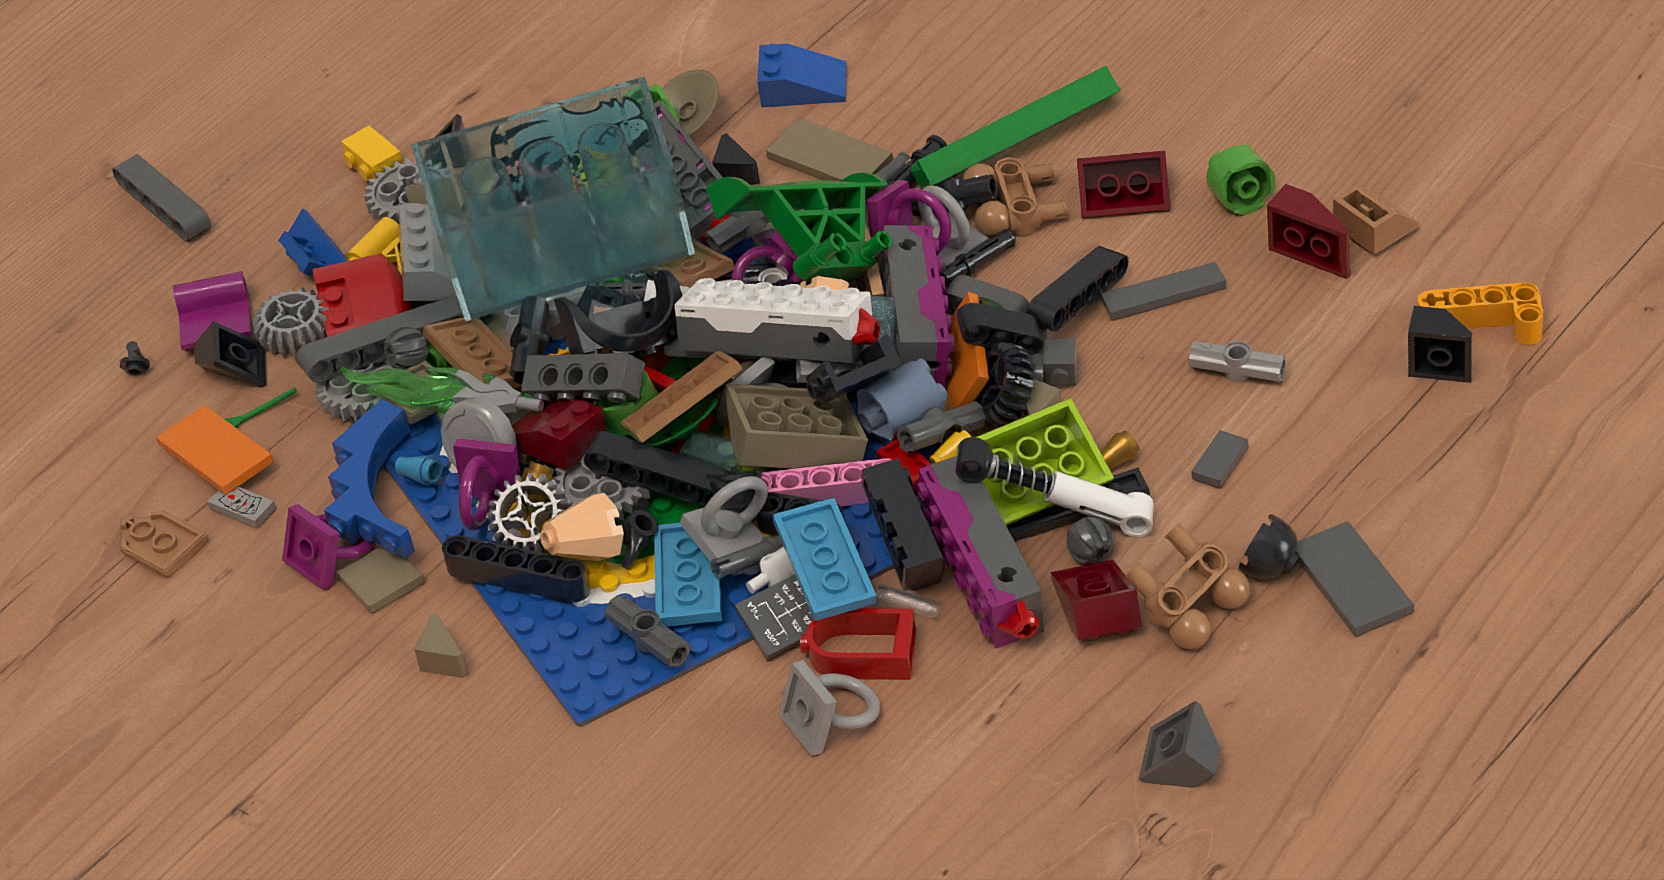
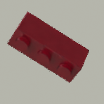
M1165 150L1077 158L1082 218L1170 210Z

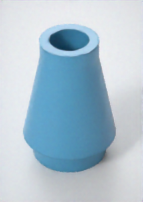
M433 455L401 456L396 460L395 471L398 475H404L425 486L436 484L441 479L443 466L441 461Z

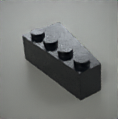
M896 458L862 469L861 483L904 594L941 583L942 570H945L943 556L933 536L932 529L923 514L920 498L918 495L915 496L912 490V479L907 467L902 468L899 459Z

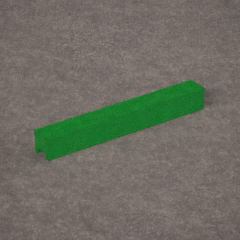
M1104 66L917 160V163L909 168L921 189L930 185L937 186L939 182L950 180L965 172L969 167L977 163H983L1113 97L1121 89L1117 86L1108 67Z

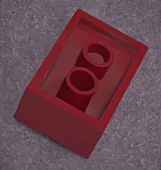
M1285 184L1267 204L1269 250L1348 279L1350 277L1349 230L1312 193Z
M581 399L544 404L542 412L530 411L511 425L515 433L518 451L539 458L564 470H568L584 457L597 432L606 431L603 408Z
M1113 559L1050 572L1051 580L1069 627L1078 640L1094 641L1104 634H1127L1133 628L1142 627L1137 589L1125 578L1126 575Z

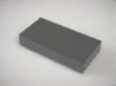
M1219 430L1191 471L1192 479L1221 488L1248 449V439Z

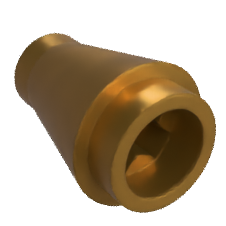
M1124 430L1121 433H1115L1100 453L1109 469H1113L1136 457L1135 453L1140 448L1134 437Z

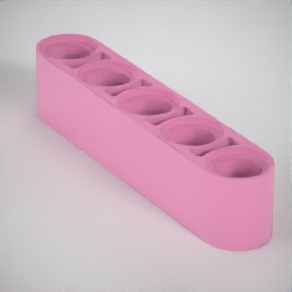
M876 459L762 472L761 479L766 483L768 492L822 501L835 498L836 503L840 506L866 504L869 502L861 483L862 469L890 461L891 459Z

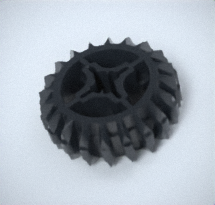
M1001 342L999 345L994 344L991 350H987L986 360L989 380L975 400L983 407V413L986 417L985 423L995 426H1005L1014 422L1015 419H1019L1021 411L1027 409L1026 404L1029 399H1032L1030 394L1032 389L1035 388L1033 380L1036 378V374L1033 371L1036 368V364L1033 363V355L1029 354L1028 350L1022 346L1009 342Z

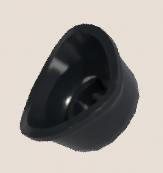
M753 470L736 474H706V479L710 482L713 497L720 489L737 479L748 476L761 479L762 472L760 470ZM748 489L739 492L727 500L721 507L726 509L746 508L751 503L755 490Z

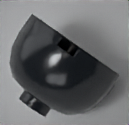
M1274 514L1268 516L1269 521L1272 522L1270 526L1263 523L1244 554L1248 557L1247 564L1245 565L1240 562L1238 570L1257 580L1269 581L1278 578L1284 571L1291 573L1300 558L1295 554L1298 545L1296 533L1289 524Z

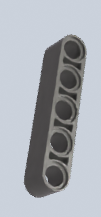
M136 154L112 168L117 183L184 241L190 240L211 227L210 219L204 209L140 155Z

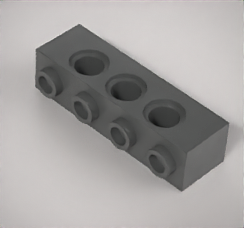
M628 353L528 355L521 391L532 396L533 399L543 400L544 404H550L551 400L563 402L575 399H582L590 403H600L601 399L624 403L626 399L639 398L645 362Z

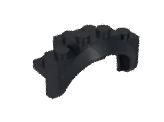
M662 269L651 272L655 284L656 297L644 302L638 301L587 316L566 296L553 299L561 323L549 328L552 340L563 337L564 341L567 342L571 355L628 353L631 355L640 352L641 357L655 354L659 352L658 346L668 342L667 337L678 334L675 304L683 296L679 283L668 270Z

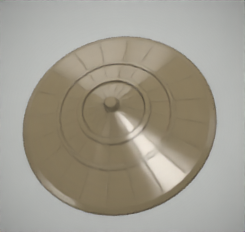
M705 70L684 72L674 77L662 88L679 114L678 123L688 135L698 130L709 118L715 108L719 92L715 77Z

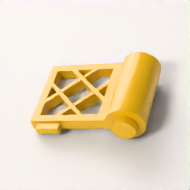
M383 217L345 255L348 261L382 253L391 263L397 262V269L402 275L401 255L398 252L400 249L399 224L391 218Z

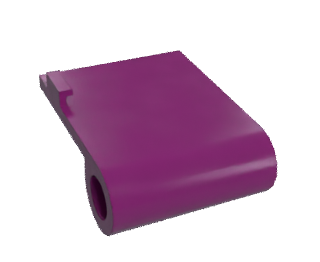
M243 271L173 285L175 303L179 313L180 346L182 350L194 348V343L213 321L245 336H252L249 296Z

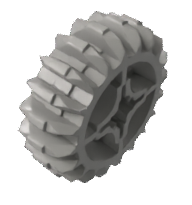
M303 287L298 291H294L291 288L289 292L283 293L280 291L277 296L269 295V301L260 302L261 308L255 310V317L253 318L255 337L264 350H270L272 354L280 352L283 357L287 353H292L295 356L302 346L326 338L324 321L327 320V317L322 312L329 310V308L320 306L324 300H319L318 294L315 293L314 289L306 292Z
M528 473L525 481L519 475H516V484L511 485L510 482L504 481L506 490L504 492L495 490V495L499 498L498 501H489V506L494 511L486 513L488 520L493 521L488 525V530L491 533H495L493 540L496 543L544 553V547L540 539L542 524L571 506V502L569 499H564L566 492L563 488L557 489L558 484L556 481L550 480L547 482V478L544 475H540L535 480L534 475ZM529 495H543L549 498L551 502L545 504L543 501L534 503L529 498ZM518 500V505L515 508V510L508 513L509 509L514 504V502ZM527 506L533 511L531 514L532 519H530L532 526L526 520L529 512ZM512 528L516 530L527 529L530 537H517L510 534L508 530Z

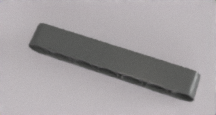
M470 293L458 294L308 343L297 351L295 360L313 382H322L349 373L350 370H358L370 366L372 363L376 364L387 360L384 344L387 336L396 329L411 327L423 333V326L476 315L485 325H488L493 319L494 313L492 308L479 295Z

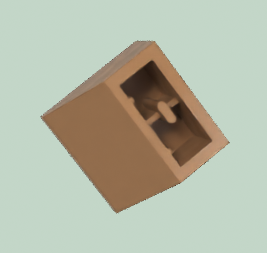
M1358 185L1352 186L1333 198V215L1349 230L1350 238L1374 255L1419 227L1417 220L1383 196Z

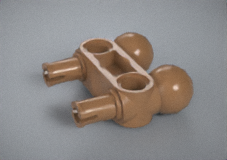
M1006 157L997 161L992 167L988 164L977 163L964 172V180L983 175H994V179L998 183V201L990 200L982 204L976 210L974 216L976 228L986 237L993 238L1005 229H1008L1017 236H1027L1032 234L1036 228H1039L1042 222L1067 219L1065 200L1039 204L1031 187V184L1054 182L1052 163L1026 166L1019 159Z
M1178 523L1165 538L1185 557V563L1165 583H1159L1140 562L1125 578L1145 597L1144 606L1149 620L1155 625L1169 627L1170 637L1176 645L1182 649L1194 650L1206 644L1211 634V624L1204 613L1189 607L1209 588V595L1216 605L1222 609L1239 608L1245 604L1249 597L1250 582L1245 574L1238 569L1228 568L1230 566L1228 558L1222 548L1207 542L1205 544L1199 543ZM1203 561L1208 564L1209 568L1204 565ZM1163 601H1165L1170 606V609H1168L1164 605Z

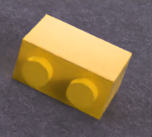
M369 125L341 141L344 150L342 158L345 164L359 172L364 181L376 179L375 172L384 173L385 166L395 167L394 161L403 164L400 150Z

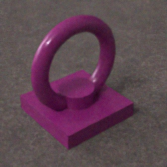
M898 180L866 200L871 238L878 231H883L884 225H913L911 201L915 200L928 205L938 219L940 226L938 236L939 253L948 245L952 231L951 220L945 206L933 194L922 189H909L908 181Z
M776 229L765 231L758 239L763 246H757L745 252L735 264L732 273V280L743 282L745 271L753 261L759 258L770 257V261L790 276V280L802 282L793 269V262L798 257Z
M457 439L454 443L453 449L460 485L459 513L463 525L468 530L475 531L483 526L487 520L486 513L490 512L491 509L489 501L499 499L495 495V490L504 492L506 490L504 481L514 485L516 484L515 476L519 475L521 477L517 445ZM471 497H478L480 501L476 514L473 517Z
M299 504L288 507L282 561L324 590L333 586L336 559H355L365 556L374 549L376 543L368 542L364 539L361 544L356 546L338 547L340 533L328 525L326 515L315 516Z

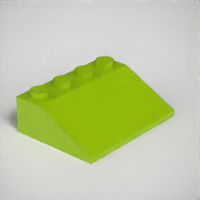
M1071 398L976 437L986 441L989 444L990 451L998 455L1000 460L1003 461L1009 458L1011 464L1014 465L1021 462L1023 468L1026 469L1033 466L1035 472L1038 473L1045 470L1047 476L1054 471H1058L1100 486L1114 480L1109 467ZM996 477V480H993V478L982 480L1005 525L1055 505L1046 502L1045 495L1042 497V492L1033 489L1030 493V488L1021 485L1018 489V484L1010 481L1006 485V480Z

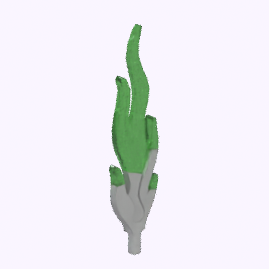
M345 367L340 368L341 374L349 381L359 384H375L367 387L369 395H383L410 406H437L438 413L445 414L452 405L470 397L485 398L497 405L503 413H517L520 409L542 412L544 408L543 400L523 397L521 392L514 390L503 379L487 373L482 374L484 382L482 383L470 373L455 368L428 367L427 372L431 378L422 377L402 369L360 373ZM380 383L396 384V385H400V386L406 387V388H408V389H410V390L401 389V388L396 387V386H391V385H386V384H380Z

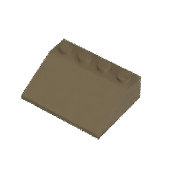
M726 383L725 395L731 443L739 465L748 468L761 466L786 470L788 468H805L863 461L868 439L846 394L818 406L816 399H812L805 388Z

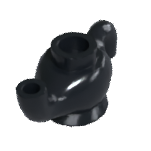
M645 498L637 500L631 515L622 524L624 532L622 542L628 547V552L621 562L622 567L625 569H630L633 566L640 550L648 545L652 536L658 530V523L655 517L646 511L649 507V502Z

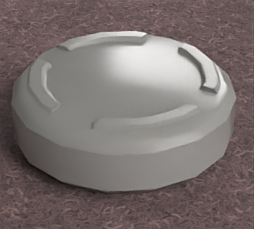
M470 397L452 405L443 416L441 426L442 444L448 459L456 469L453 445L457 439L516 445L515 433L509 419L497 405L485 398Z

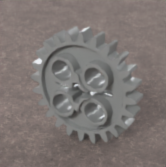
M417 157L415 162H410L409 158H406L404 164L394 161L395 167L385 166L384 173L375 172L376 179L368 180L370 186L365 187L366 194H364L368 213L372 214L374 220L388 217L399 223V205L409 204L405 186L453 174V171H449L448 165L442 167L441 161L432 164L431 158H428L425 162H421L420 157Z
M385 360L376 364L372 363L370 366L358 370H350L349 373L322 382H315L317 387L315 388V394L319 408H323L325 414L331 413L332 418L342 415V420L346 421L351 416L354 417L356 422L381 400L376 394L375 385L402 371L392 368L388 361Z
M583 458L568 470L562 468L555 469L557 476L554 477V481L558 484L557 489L563 488L566 492L564 499H569L571 506L584 498L605 493L617 507L618 518L624 520L623 513L628 512L631 514L639 498H651L650 490L590 470L584 464Z

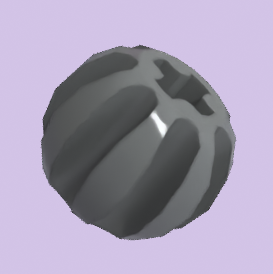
M401 327L392 331L387 336L384 344L388 363L392 368L399 371H404L422 363L424 360L426 361L428 355V347L424 336L420 331L411 327Z
M1085 517L1077 521L1068 530L1066 547L1070 555L1079 563L1094 564L1102 562L1114 549V534L1109 525L1102 519Z

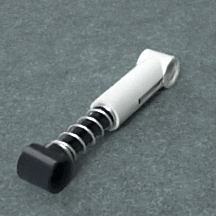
M969 437L963 439L958 445L955 472L965 482L976 483L985 478L996 480V477L1006 480V485L1010 481L1018 484V489L1022 485L1030 488V493L1033 489L1042 492V497L1045 495L1046 502L1118 525L1124 534L1128 536L1143 537L1152 530L1154 503L1153 499L1145 493L1132 492L1124 494L1058 471H1054L1047 476L1045 470L1038 473L1035 472L1033 466L1026 469L1023 468L1021 462L1014 465L1011 464L1009 458L1003 461L1000 460L998 455L990 451L989 444L980 438Z

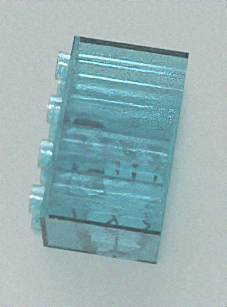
M645 76L411 144L436 235L465 321L520 306L526 296L538 295L547 298L587 286V284L591 285L695 254L675 167Z

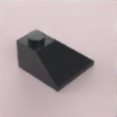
M213 321L194 343L195 364L203 369L262 388L266 385L264 348L259 341Z

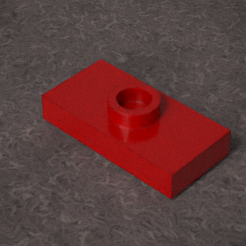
M898 439L876 450L877 459L893 460L898 458L902 468L907 467L912 479V490L916 492V483L920 482L919 469L932 464L917 450L906 453L900 448Z

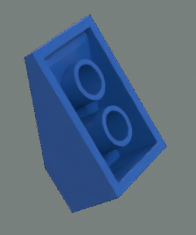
M791 44L759 45L757 83L762 108L846 102V61Z

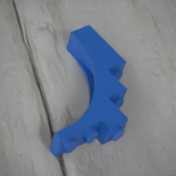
M383 399L332 442L336 455L335 460L339 467L328 476L332 487L331 493L335 501L324 512L328 525L340 533L339 538L354 544L360 537H363L368 542H374L384 547L389 553H396L407 559L415 552L409 530L386 518L374 502L375 485L382 465L395 446L411 432L404 409Z

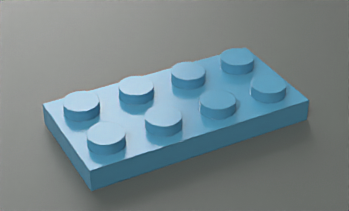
M835 498L773 514V523L814 621L877 604V595Z
M680 523L658 525V530L654 534L655 609L659 615L660 622L668 627L722 621L721 579H717L714 576L719 571L712 572L711 562Z

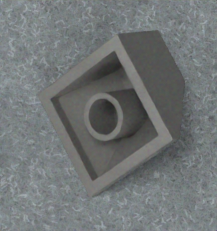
M1194 701L1150 727L1139 780L1144 783L1192 788L1205 780H1210L1215 775L1218 769L1217 762L1220 747L1201 704Z

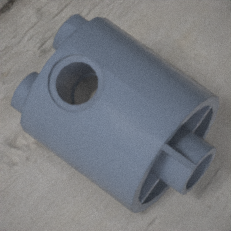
M924 359L911 360L857 391L858 420L867 433H873L881 442L889 444L898 439L897 432L899 427L922 420L924 415L934 407L944 409L943 402L948 399V395L940 383L936 384L930 374V368Z

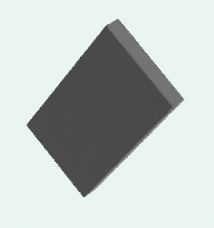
M1348 521L1298 541L1295 552L1300 557L1298 562L1355 637L1414 612V604Z

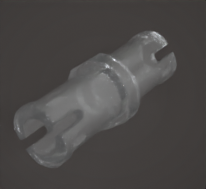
M881 583L878 586L879 589L876 590L877 604L895 609H914L915 615L932 621H937L938 616L941 614L942 601L916 595V591L908 589L905 592Z

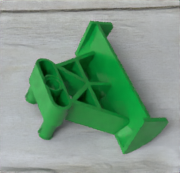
M861 172L851 174L841 181L811 180L754 187L743 179L725 177L716 179L706 187L717 219H722L729 212L762 211L798 257L793 262V269L795 274L803 281L811 282L812 278L817 276L842 280L857 279L878 262L879 255L886 249H889L893 243L891 236L885 231H878L870 240L865 241L866 200L888 186L885 180L875 174ZM844 207V209H832V210H829L828 208ZM794 209H803V211H794ZM821 237L825 239L823 243H819Z

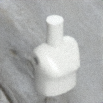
M784 547L761 559V574L748 581L746 587L750 593L754 594L766 585L771 587L795 574Z

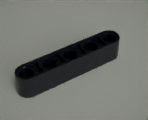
M1102 246L1096 247L1030 301L1026 314L1034 316L1039 327L1053 332L1059 331L1098 299L1102 293H1105L1123 278L1128 268V256Z
M600 431L594 435L583 458L586 467L596 473L701 507H705L712 498L710 482L706 479V474H734L728 470L606 431Z
M459 535L449 537L443 542L441 547L447 571L455 578L567 602L583 601L589 596L591 591L585 565L579 560Z

